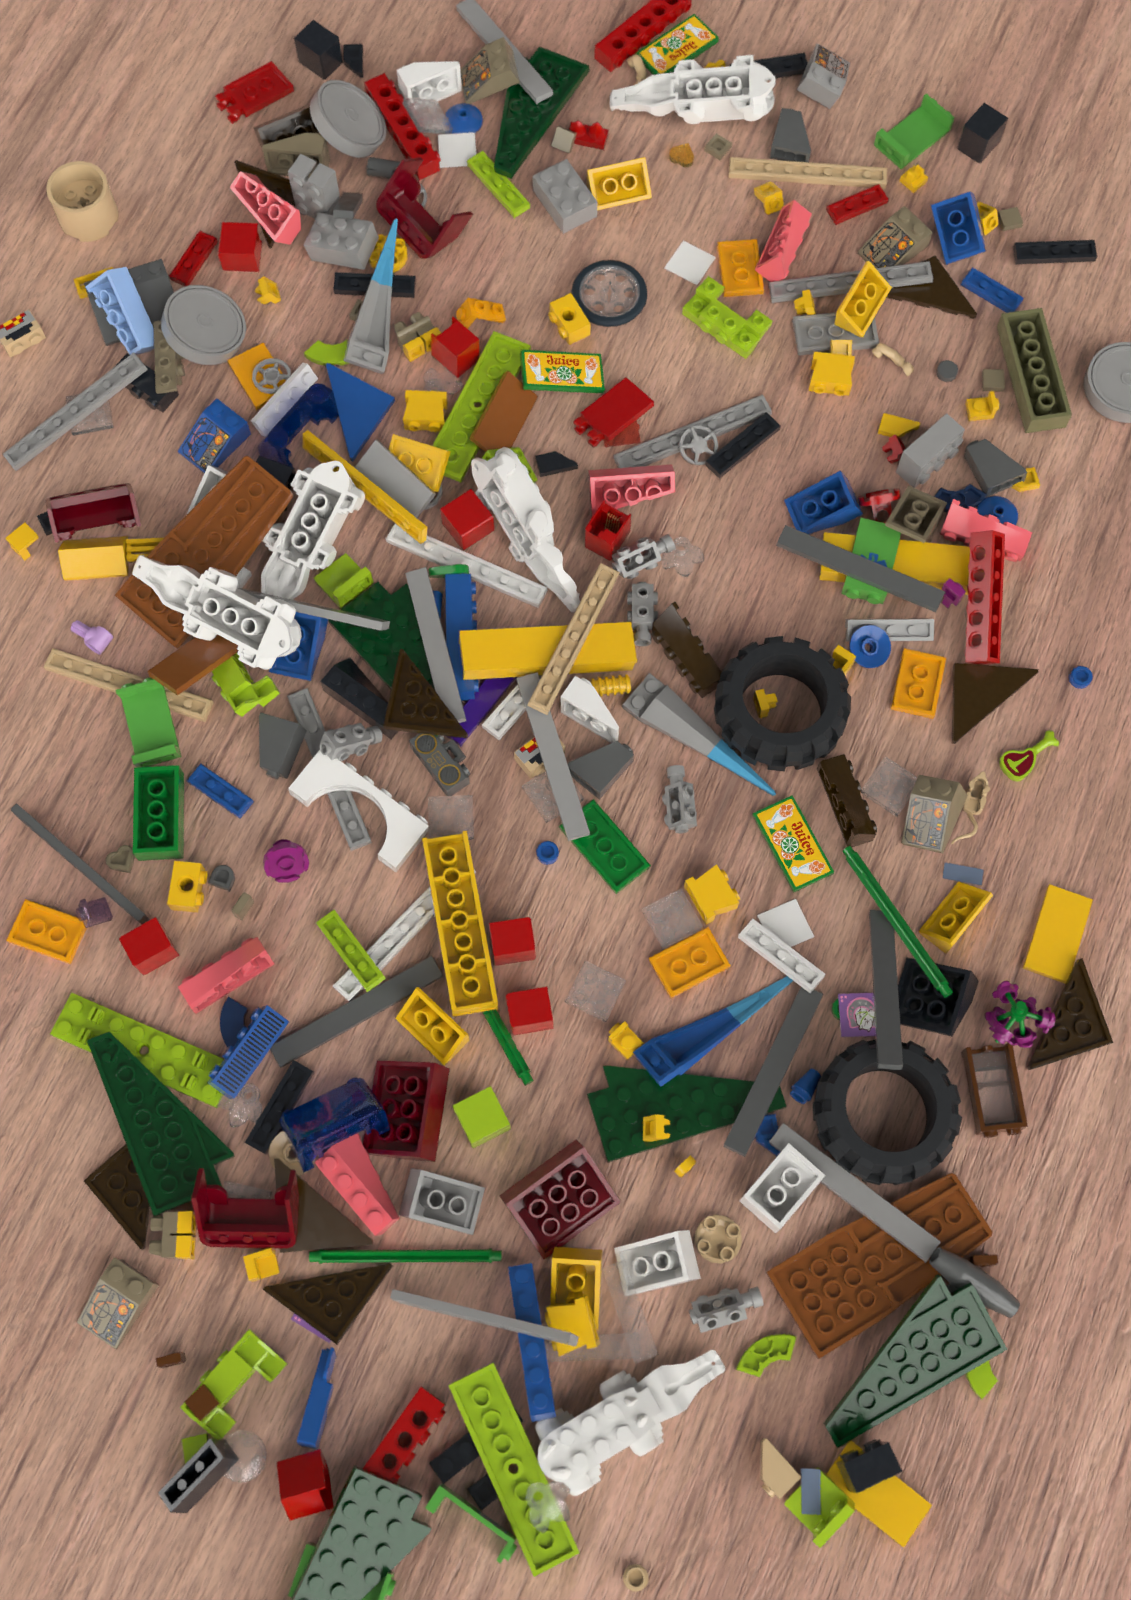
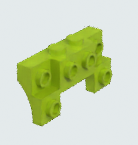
M708 276L696 289L695 295L683 307L682 315L698 325L702 331L715 337L719 343L725 344L746 359L754 351L766 331L772 326L773 321L758 310L745 320L717 300L724 292V286Z
M236 653L212 670V679L221 687V695L230 703L234 712L243 717L257 704L264 707L279 695L280 692L268 675L254 683L242 661L238 660L240 656Z
M250 1329L230 1351L225 1350L217 1359L219 1364L213 1371L209 1369L203 1374L199 1380L201 1384L195 1390L197 1391L205 1384L221 1404L202 1421L198 1420L185 1402L180 1407L215 1439H223L237 1423L223 1408L255 1371H258L269 1383H272L288 1364Z

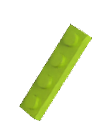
M484 151L467 160V166L513 218L530 209V203L510 180L503 175L495 173L494 163Z
M335 910L316 922L367 992L386 979Z

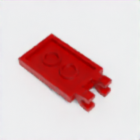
M270 61L224 86V92L216 94L215 98L218 100L216 105L219 110L223 111L226 109L230 114L227 118L233 124L240 119L242 114L247 118L293 93L294 86L277 66Z
M625 377L580 413L581 417L573 421L576 425L574 431L581 435L587 428L592 427L593 430L589 431L587 436L590 438L588 443L594 448L603 439L609 442L654 407V401Z

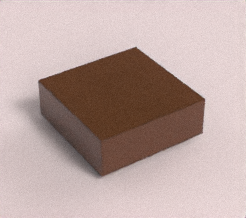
M973 1255L968 1257L969 1261L977 1267L995 1266L998 1264V1255Z
M184 1352L156 1358V1364L159 1368L175 1366L186 1361Z
M205 1384L185 1401V1404L199 1421L205 1419L221 1404Z

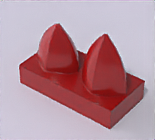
M577 120L571 122L568 129L577 133L574 144L604 150L609 129H604L598 122L590 126L582 124Z

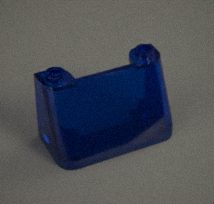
M316 383L309 387L260 441L258 445L260 456L293 467L289 461V458L292 456L291 451L286 447L309 421L319 425L320 421L329 420L333 424L339 417L333 390L321 383Z
M352 1078L346 1084L294 1109H288L279 1119L281 1129L303 1173L314 1168L313 1160L317 1155L319 1158L323 1157L322 1150L363 1130H365L367 1135L371 1133V1129L377 1130L379 1135L390 1130L386 1112L363 1078Z

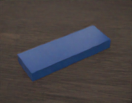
M973 267L961 282V286L1006 313L1015 312L1024 299Z
M202 764L196 768L187 780L190 785L239 819L254 803L250 797Z

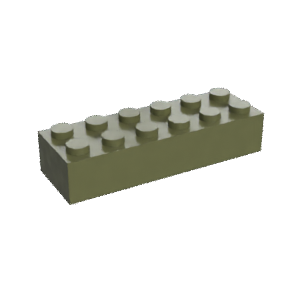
M1037 308L1002 313L997 330L1025 433L1066 428L1072 413L1043 309Z

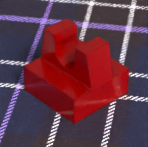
M896 434L888 438L889 442L882 447L885 453L893 451L892 455L887 457L890 463L899 461L903 451L906 449L902 439Z

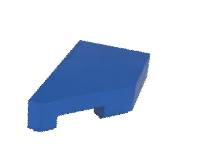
M776 1114L765 1115L755 1139L758 1144L775 1156H778L781 1152L769 1144V1141L778 1131Z

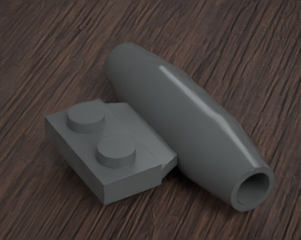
M941 1247L933 1252L929 1263L950 1283L946 1285L950 1293L968 1283H972L986 1308L1008 1318L1013 1317L1017 1313L1020 1302L999 1281L967 1259Z

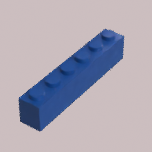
M445 574L446 642L461 701L475 699V692H479L478 679L463 680L459 631L477 630V620H473V614H477V603L472 601V594H476V581L472 582L471 574Z
M532 1263L508 1267L516 1319L542 1325ZM518 1333L531 1421L556 1418L544 1339Z

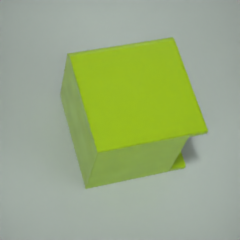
M491 1086L452 1106L472 1148H476L511 1130L510 1123Z

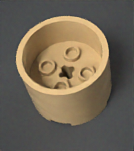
M74 161L60 166L51 174L47 182V195L64 233L78 238L82 242L96 241L109 234L108 231L118 221L119 213L104 172L92 163Z

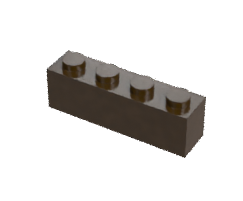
M310 104L253 127L261 148L263 145L299 134L319 133L310 114Z
M673 602L653 623L651 635L657 644L660 643L666 657L670 661L673 660L675 662L678 673L682 677L685 676L691 690L703 698L717 689L721 670L708 652L704 654L702 641L698 636L691 634L690 623L686 617L681 619L677 612L679 606L676 602Z
M845 754L820 761L817 771L846 846L855 847L873 841L877 833V827L874 820H870L868 815L869 806L867 801L861 797L860 783L853 777L852 773L854 770L851 761L846 759Z

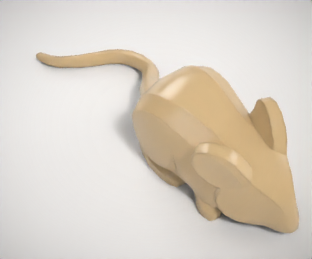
M984 771L974 777L965 790L968 796L962 810L967 813L969 820L974 825V829L971 833L956 837L951 844L957 840L972 837L977 832L978 824L973 815H980L986 803L987 793L990 790Z

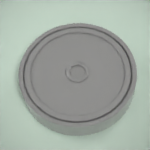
M330 80L322 84L312 97L310 114L313 123L323 138L337 150L349 156L363 158L372 155L386 137L384 117L375 102L358 87L345 81Z
M190 285L178 289L169 297L161 317V328L167 343L183 358L198 364L217 365L226 362L237 354L245 337L246 322L239 306L225 293L208 286Z
M1118 342L1101 349L1091 360L1084 376V391L1094 409L1111 420L1123 423H1131V342Z

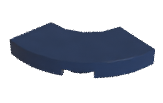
M969 484L964 489L958 491H948L940 488L934 497L947 502L944 513H947L953 499L960 501L959 506L963 508H968L969 506L976 508L986 499L987 494Z
M230 997L226 999L220 1016L221 1035L227 1048L230 1045L234 1047L239 1040L236 1036L245 1026V1017L248 1012L246 1007Z

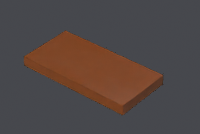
M509 371L504 372L469 440L485 453L487 450L512 448L538 396L532 390H523V383Z
M218 634L211 641L195 637L149 669V677L178 696L231 656L235 655L239 651L237 650L238 645Z

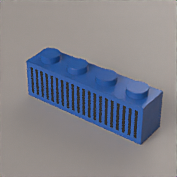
M268 1005L262 1008L258 1007L250 1017L252 1022L248 1027L244 1026L236 1036L239 1040L234 1047L230 1045L222 1056L225 1059L221 1065L216 1064L208 1075L211 1077L208 1084L229 1099H235L289 1023L287 1019Z

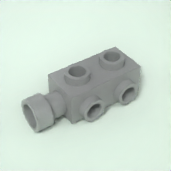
M669 534L661 537L657 542L650 537L641 538L630 547L625 546L618 549L617 553L612 555L614 560L612 567L620 572L619 575L623 578H635L639 575L638 571L644 568L650 570L657 567V562L662 560L660 554L675 550V544Z
M646 582L632 584V592H628L627 605H632V611L627 612V622H631L632 630H636L634 634L635 645L641 647L651 644L649 630H652L653 623L658 619V611H654V605L658 604V592H654V584Z
M361 723L346 725L335 730L330 729L322 736L320 751L323 755H328L331 760L338 758L339 761H343L355 753L357 756H362L368 751L369 745L382 741V732L378 726L365 729Z
M674 765L667 768V777L670 779V785L665 786V793L662 796L663 803L667 807L664 821L670 830H675V833L681 834L697 826V813L693 784L683 781L685 777L684 766Z
M758 1286L748 1289V1292L740 1294L738 1289L731 1290L725 1288L717 1295L710 1297L702 1295L696 1301L691 1302L693 1309L689 1310L692 1324H697L700 1332L703 1333L747 1319L746 1308L752 1306L757 1308L764 1306Z

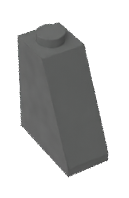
M782 108L771 147L770 158L780 161L809 162L811 148L802 113L794 109Z
M987 439L976 440L967 445L964 457L980 488L987 494V497L1008 489L1016 483L1025 481L1026 469Z
M260 713V767L266 771L267 776L278 780L279 777L288 779L307 730L298 723Z
M616 741L570 761L568 767L572 778L600 800L633 763L634 754L628 745H622Z

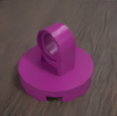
M281 839L268 849L264 855L263 866L268 877L275 878L279 883H289L299 879L300 874L304 870L305 872L308 870L309 859L306 850L301 845L290 840Z

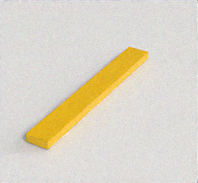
M309 430L302 433L303 449L321 463L341 462L356 488L365 493V499L417 542L422 544L426 541L427 526ZM335 467L333 472H338L339 467Z

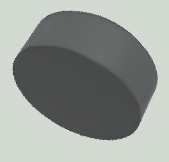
M949 360L941 362L937 368V377L943 382L953 381L957 376L958 366Z

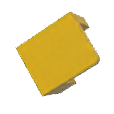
M24 522L5 539L10 547L25 561L31 556L26 548L39 537Z
M839 644L832 654V657L835 659L833 666L836 669L841 668L846 675L853 666L856 656Z
M272 1248L243 1256L248 1280L251 1282L280 1273L276 1253Z

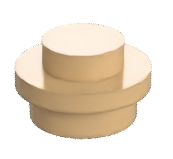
M632 1564L625 1569L623 1582L629 1590L634 1592L641 1591L648 1583V1573L643 1566Z

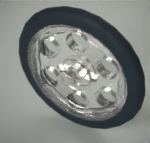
M602 260L585 267L577 275L571 290V294L589 322L605 327L620 326L635 319L646 305L648 296L646 283L640 273L632 266L615 260ZM601 274L604 275L606 279L603 281H598L595 279V277ZM617 276H624L626 280L618 282L615 278ZM609 285H611L612 294L610 295V302H608L607 295L609 291ZM586 289H592L595 291V293L593 295L588 296L584 293V291ZM632 291L635 293V296L628 298L624 293ZM600 304L604 309L602 311H595L593 306ZM619 305L622 306L624 310L622 312H616L613 310V308Z

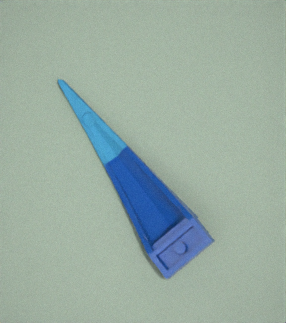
M786 976L727 1008L650 1039L633 1051V1053L661 1087L678 1074L681 1076L793 982V980Z

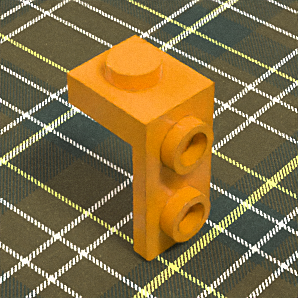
M467 298L456 311L458 321L467 329L476 318L500 323L506 321L504 308L500 303Z

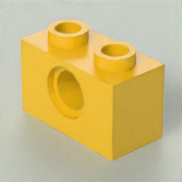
M571 293L550 302L549 319L553 324L557 325L560 337L565 339L569 345L590 336L591 324Z
M174 861L167 905L171 910L199 912V906H202L204 902L202 887L203 884H206L208 873L201 863ZM186 884H194L191 890L184 891V886Z

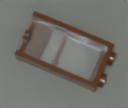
M1007 1043L1003 1047L994 1048L992 1045H988L976 1050L966 1047L961 1053L965 1065L976 1135L983 1134L984 1138L997 1137L999 1132H1007V1135L1021 1134V1130L1028 1127L1013 1045Z

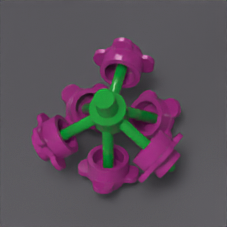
M1007 980L1003 981L997 986L992 996L995 999L999 998L1002 1003H1011L1012 1007L1009 1012H1006L1004 1009L996 1006L993 1008V1011L985 1013V1019L991 1026L989 1029L994 1032L992 1037L996 1043H1001L1002 1045L1008 1042L1010 1045H1018L1022 1048L1032 1047L1033 1040L1037 1038V1034L1029 1027L1024 1026V1020L1029 1018L1035 1020V1026L1042 1028L1043 1033L1046 1034L1049 1028L1051 1029L1055 1024V1014L1051 1012L1050 1007H1046L1045 1010L1040 1009L1036 1011L1035 1005L1037 1001L1034 997H1029L1027 1000L1016 999L1019 986L1017 984H1010ZM1015 1021L1019 1022V1027L1013 1031V1034L1008 1031Z

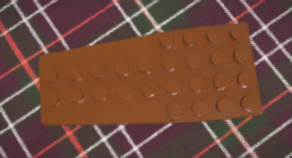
M245 456L166 535L147 558L166 565H185L195 569L200 574H204L205 570L213 567L237 576L292 500L293 493L253 459ZM131 575L115 594L120 601L175 648L178 649L189 637L190 634L183 631L184 626L182 624L184 620L182 619L184 614L165 606L154 590L139 578Z
M950 1173L890 1203L938 1239L940 1244L937 1248L941 1247L962 1258L987 1241L993 1234L954 1173ZM865 1216L824 1236L766 1272L817 1359L822 1358L881 1321L926 1287L936 1275H941L930 1265V1258L927 1262L923 1261Z

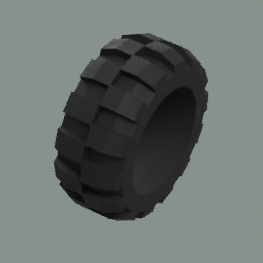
M783 636L765 638L764 644L758 645L757 642H752L740 649L736 658L729 659L721 672L715 693L714 713L716 724L722 728L721 736L730 749L734 750L737 748L742 752L740 758L754 766L757 764V761L767 764L768 770L785 771V768L788 766H794L796 770L811 766L817 758H825L836 747L839 738L843 735L851 713V696L847 693L849 683L841 668L836 669L833 666L835 659L822 648L818 652L809 648L811 643L809 641L795 637L793 643L783 642ZM783 675L792 677L804 683L813 692L819 703L820 718L812 726L794 733L775 732L763 727L753 719L745 706L743 693L752 683L767 676Z
M863 1039L848 1046L845 1051L834 1058L823 1072L816 1087L817 1092L813 1102V1121L817 1123L819 1131L817 1136L824 1150H828L832 1154L838 1165L847 1172L861 1177L862 1181L877 1185L882 1183L899 1185L912 1182L926 1175L943 1162L953 1149L952 1144L955 1137L959 1135L962 1116L958 1112V1104L961 1103L957 1085L951 1084L947 1076L949 1070L939 1058L934 1060L925 1053L926 1048L910 1040L908 1043L902 1042V1070L877 1068L876 1039L871 1041ZM886 1071L903 1077L916 1088L924 1102L926 1126L920 1141L914 1148L901 1152L883 1151L870 1146L856 1134L849 1122L846 1111L848 1088L855 1078L868 1072Z

